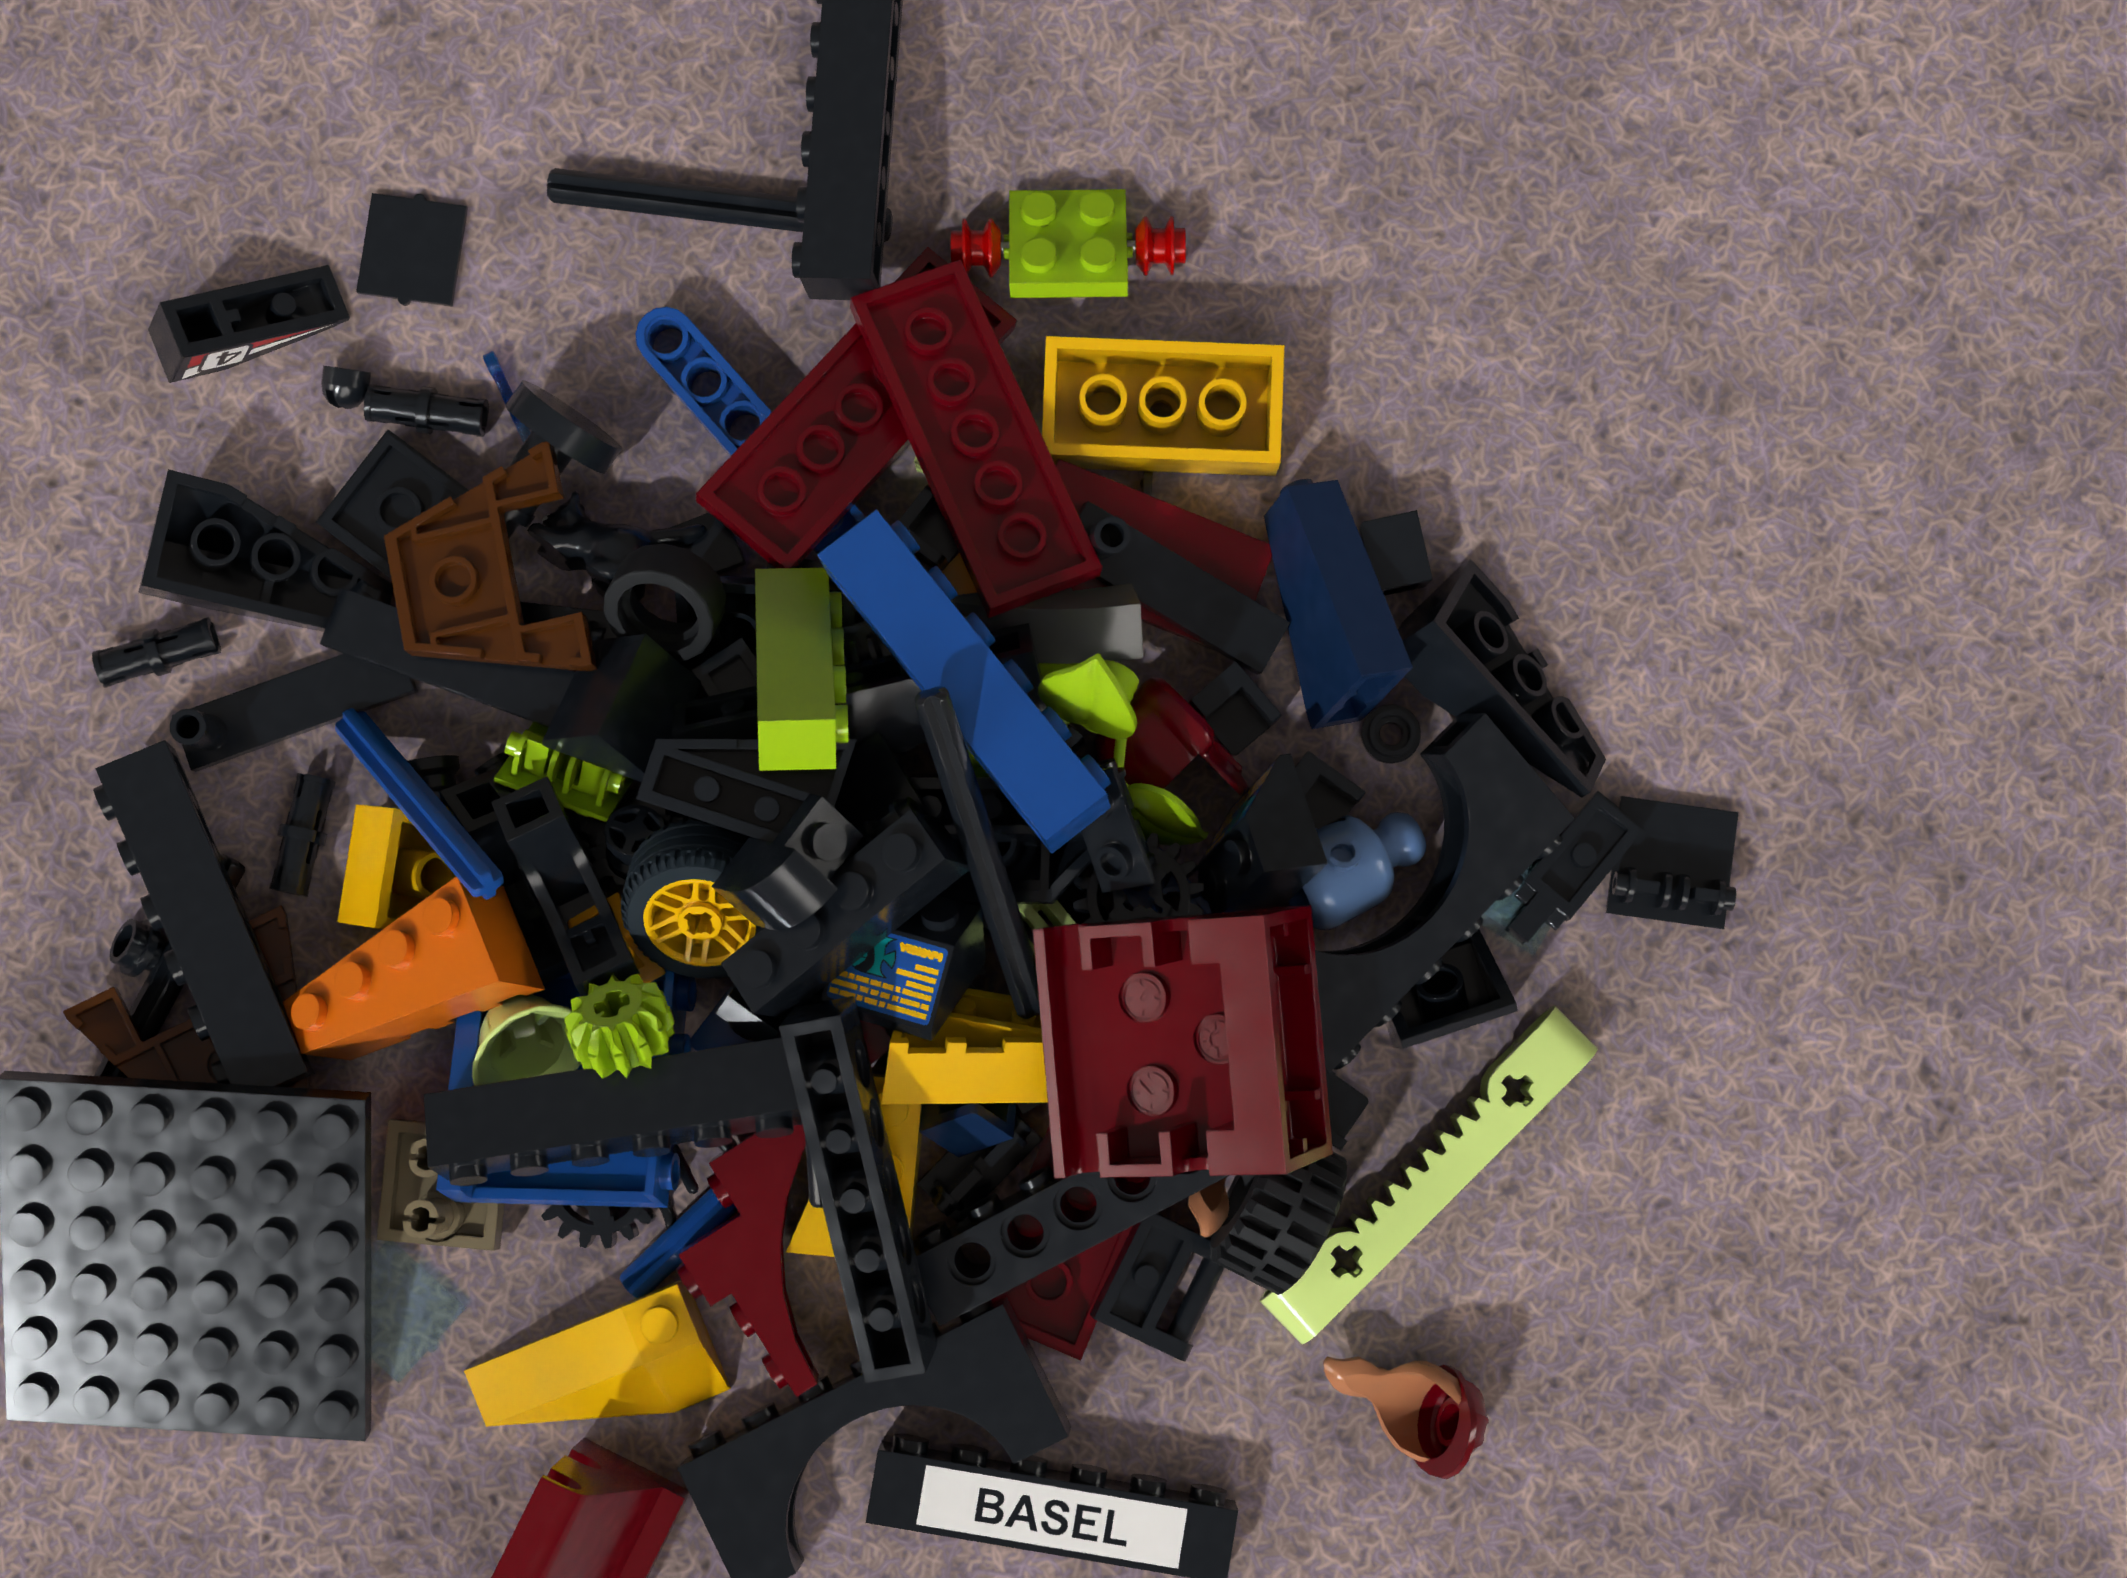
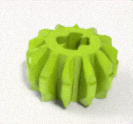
M638 973L631 975L625 981H619L613 974L609 982L602 986L589 983L587 996L571 999L572 1011L564 1018L566 1024L565 1033L574 1056L581 1063L583 1069L596 1070L602 1079L619 1070L627 1078L632 1068L643 1066L651 1069L652 1056L663 1055L669 1052L668 1041L675 1034L673 1027L674 1018L665 995L659 990L656 982L644 983Z

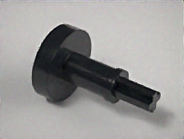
M521 381L505 405L514 417L532 430L508 467L530 455L529 449L547 441L555 448L560 475L572 458L596 472L605 474L622 450V447L596 424L557 397L528 381ZM540 504L509 511L504 514L508 540L519 525L527 528L530 526L535 518L534 513Z

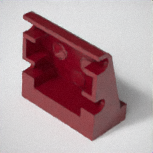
M1311 905L1069 924L1033 929L1055 1178H1067L1072 1175L1088 1172H1100V1178L1175 1176L1183 1172L1195 1170H1209L1210 1176L1288 1174L1333 1154Z
M583 1438L571 1449L568 1456L564 1455L551 1467L547 1476L543 1475L540 1478L491 1578H648L689 1496V1491Z

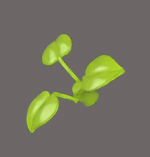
M1100 653L1091 656L1077 665L1046 674L1038 686V694L1047 707L1050 706L1066 726L1070 723L1081 724L1089 731L1115 739L1114 758L1118 768L1124 767L1126 741L1128 737L1134 734L1138 724L1137 717L1130 704L1139 685V679L1136 674L1118 662L1104 660ZM967 749L976 777H990ZM1127 784L1134 805L1131 812L1134 820L1139 819L1146 841L1152 832L1158 834L1159 844L1172 845L1175 842L1179 845H1187L1203 841L1207 838L1209 832L1202 830L1196 815L1177 796L1163 788L1149 784Z

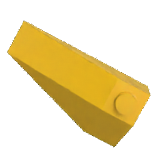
M682 1280L673 1282L640 1298H635L464 1370L486 1427L675 1413L731 1389L697 1303Z

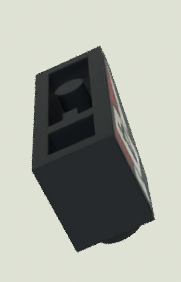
M325 265L160 302L148 331L168 382L172 383L232 368L333 328L338 324L348 321L350 316L330 266Z

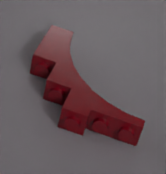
M860 1020L870 1064H872L889 1051L891 1035L886 1027ZM803 1124L793 1126L794 1132L792 1134L777 1138H760L754 1132L709 1162L710 1167L714 1171L712 1175L707 1177L711 1189L724 1208L734 1204L739 1213L685 1246L678 1254L684 1264L677 1268L683 1284L692 1297L697 1299L704 1295L710 1307L728 1295H733L737 1302L729 1306L737 1324L748 1338L757 1333L768 1351V1354L762 1357V1362L772 1380L780 1389L789 1385L796 1397L817 1385L819 1373L797 1330L786 1289L783 1248L789 1192L803 1150L806 1147Z

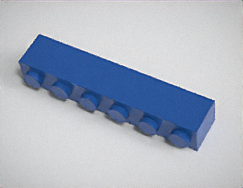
M876 509L818 553L817 556L830 578L918 688L923 691L942 686L948 690L966 748L1050 853H1054L1111 808L1108 795L1104 790L1111 784V781L1089 754L1079 760L1065 741L1072 737V733L1059 715L1050 706L1041 712L1028 697L1027 693L1033 690L1034 687L1020 667L1012 659L1002 665L993 654L989 646L995 643L996 640L981 619L974 612L965 618L951 602L958 594L937 566L926 571L916 559L914 554L921 548L902 522L897 520L892 525H889Z

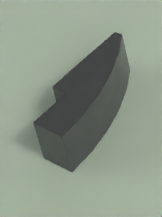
M1132 583L1072 591L1070 587L988 618L978 593L958 595L951 600L964 618L974 612L990 632L1029 623L1039 663H1081L1097 653H1100L1104 660L1110 661L1144 658L1141 604Z

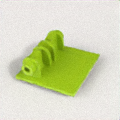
M533 722L523 734L515 731L511 732L505 746V754L510 756L494 777V782L518 790L548 776L565 808L571 809L579 815L593 817L606 822L634 781V779L543 746L542 740L548 729L546 726Z

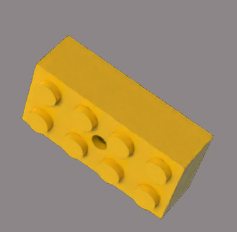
M1046 336L1042 437L1054 463L1057 459H1061L1083 469L1276 476L1281 464L1285 345ZM1156 403H1165L1170 406L1172 415L1158 417L1153 415L1150 409Z

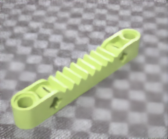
M1555 1005L1546 1010L1488 1067L1481 1078L1480 1095L1482 1099L1470 1096L1466 1100L1472 1116L1467 1118L1453 1113L1450 1119L1456 1132L1450 1135L1437 1129L1433 1135L1439 1149L1433 1152L1420 1146L1416 1151L1422 1166L1417 1169L1403 1163L1400 1166V1170L1405 1183L1400 1186L1386 1180L1383 1186L1389 1199L1385 1203L1373 1197H1369L1366 1200L1372 1214L1369 1219L1353 1213L1349 1219L1354 1229L1347 1227L1331 1228L1320 1251L1305 1274L1283 1294L1277 1295L1266 1290L1259 1301L1301 1344L1310 1341L1586 1066L1596 1054L1597 1047ZM1505 1077L1515 1080L1524 1079L1525 1082L1520 1087L1521 1093L1525 1096L1522 1102L1510 1099L1505 1102L1502 1100V1097L1507 1092L1506 1087L1502 1084ZM1355 1245L1357 1250L1352 1256L1357 1263L1355 1269L1348 1272L1341 1267L1335 1272L1331 1271L1336 1263L1335 1258L1331 1255L1334 1248L1340 1246L1348 1251Z

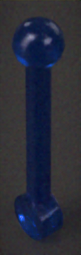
M491 351L483 355V359L506 405L513 392L495 352ZM509 412L524 443L531 433L530 429Z

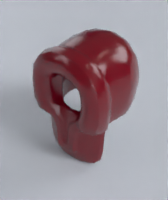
M1150 677L1144 681L1135 692L1130 703L1137 717L1138 724L1134 734L1128 737L1126 741L1124 763L1127 773L1124 777L1128 785L1143 783L1164 789L1199 754L1239 795H1243L1249 786L1242 776V766L1215 740L1214 730L1208 722L1164 679ZM1096 733L1094 740L1096 762L1114 758L1115 739Z

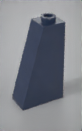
M1311 479L1296 480L1282 488L1280 496L1264 515V521L1285 617L1290 622L1288 631L1307 718L1311 729H1318L1362 721L1413 666L1338 480L1313 483Z

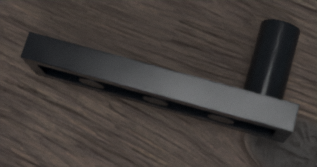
M1090 501L1083 504L1078 515L1102 565L1101 575L1096 578L1107 586L1132 583L1142 607L1230 660L1236 661L1240 666L1255 675L1262 674L1290 622L1126 524L1122 519L1111 515Z
M341 654L199 706L182 709L172 715L170 733L177 742L182 744L190 770L197 772L339 721L343 718L342 712L346 709L354 708L356 712L367 711L415 694L418 690L413 678L352 656Z

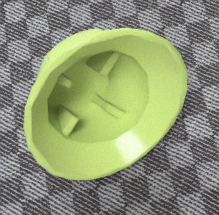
M517 995L504 1000L503 1005L488 1010L480 1028L479 1048L473 1061L472 1079L474 1086L577 1070L581 1063L576 1060L565 1033L566 1024L564 1018L571 1013L572 1009L552 1004L540 996Z

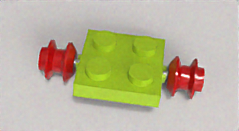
M1126 189L1009 190V234H1004V242H1001V230L992 218L988 219L983 230H971L966 219L962 218V230L951 231V262L961 259L967 274L972 266H984L989 277L993 278L1001 267V254H1004V260H1009L1010 298L1128 297L1127 258H1133V252H1135V264L1144 276L1148 275L1153 264H1165L1170 275L1173 276L1174 264H1185L1186 261L1185 228H1174L1173 216H1170L1165 228H1152L1147 216H1144L1135 228V240H1132V233H1127Z

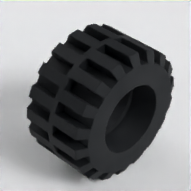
M1333 1152L1332 1155L1288 1174L1236 1175L1227 1192L1229 1199L1228 1217L1219 1230L1211 1235V1261L1277 1295L1283 1294L1305 1274L1328 1236L1344 1196L1347 1183V1160Z

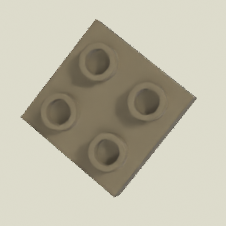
M388 1120L376 1240L491 1251L500 1249L505 1204L454 1202L437 1191L438 1174L428 1168L425 1121Z

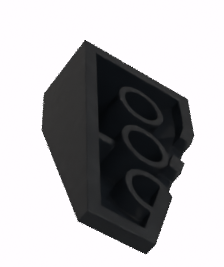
M168 469L138 593L196 607L322 632L325 631L341 588L390 605L393 585L336 549L329 548L296 528V525L280 515L273 514L250 500L246 494L233 486Z
M1469 559L1454 571L1400 625L1398 631L1413 666L1404 678L1408 679L1424 697L1455 717L1461 713H1486L1528 764L1582 798L1591 793L1606 758L1571 701L1563 696L1553 698L1547 688L1546 678L1542 670L1548 665L1539 649L1529 654L1525 652L1509 625L1519 619L1512 605L1479 567Z

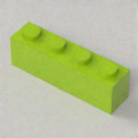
M824 568L755 569L759 771L836 769V743H848V706L835 705L846 703L845 666H833L844 665L841 592H829V575Z

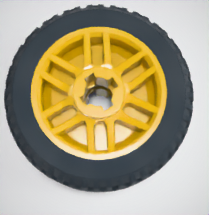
M690 818L688 821L679 820L678 823L672 822L669 826L661 827V829L654 831L652 835H649L641 843L633 855L621 898V914L624 928L630 932L634 943L643 952L642 954L645 957H649L650 961L657 963L658 966L668 971L687 977L700 979L729 977L721 963L764 928L750 922L711 886L750 836Z

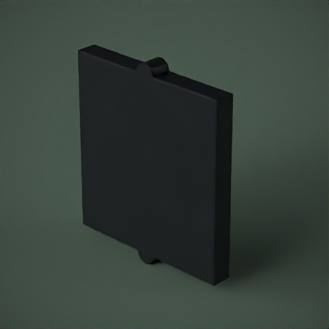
M372 193L356 292L363 295L398 299V302L403 306H408L411 301L453 307L468 207L427 201L422 194H416L412 199Z

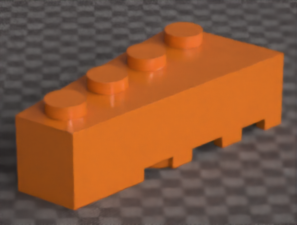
M454 877L283 1001V1005L301 1054L351 1061L411 1038V1034L428 1028L439 1029L455 1023L454 1018L474 1011L485 1012L503 1005V1001L517 995L529 996L545 990L504 886L496 889L494 897L484 899L482 896L473 897L459 879Z

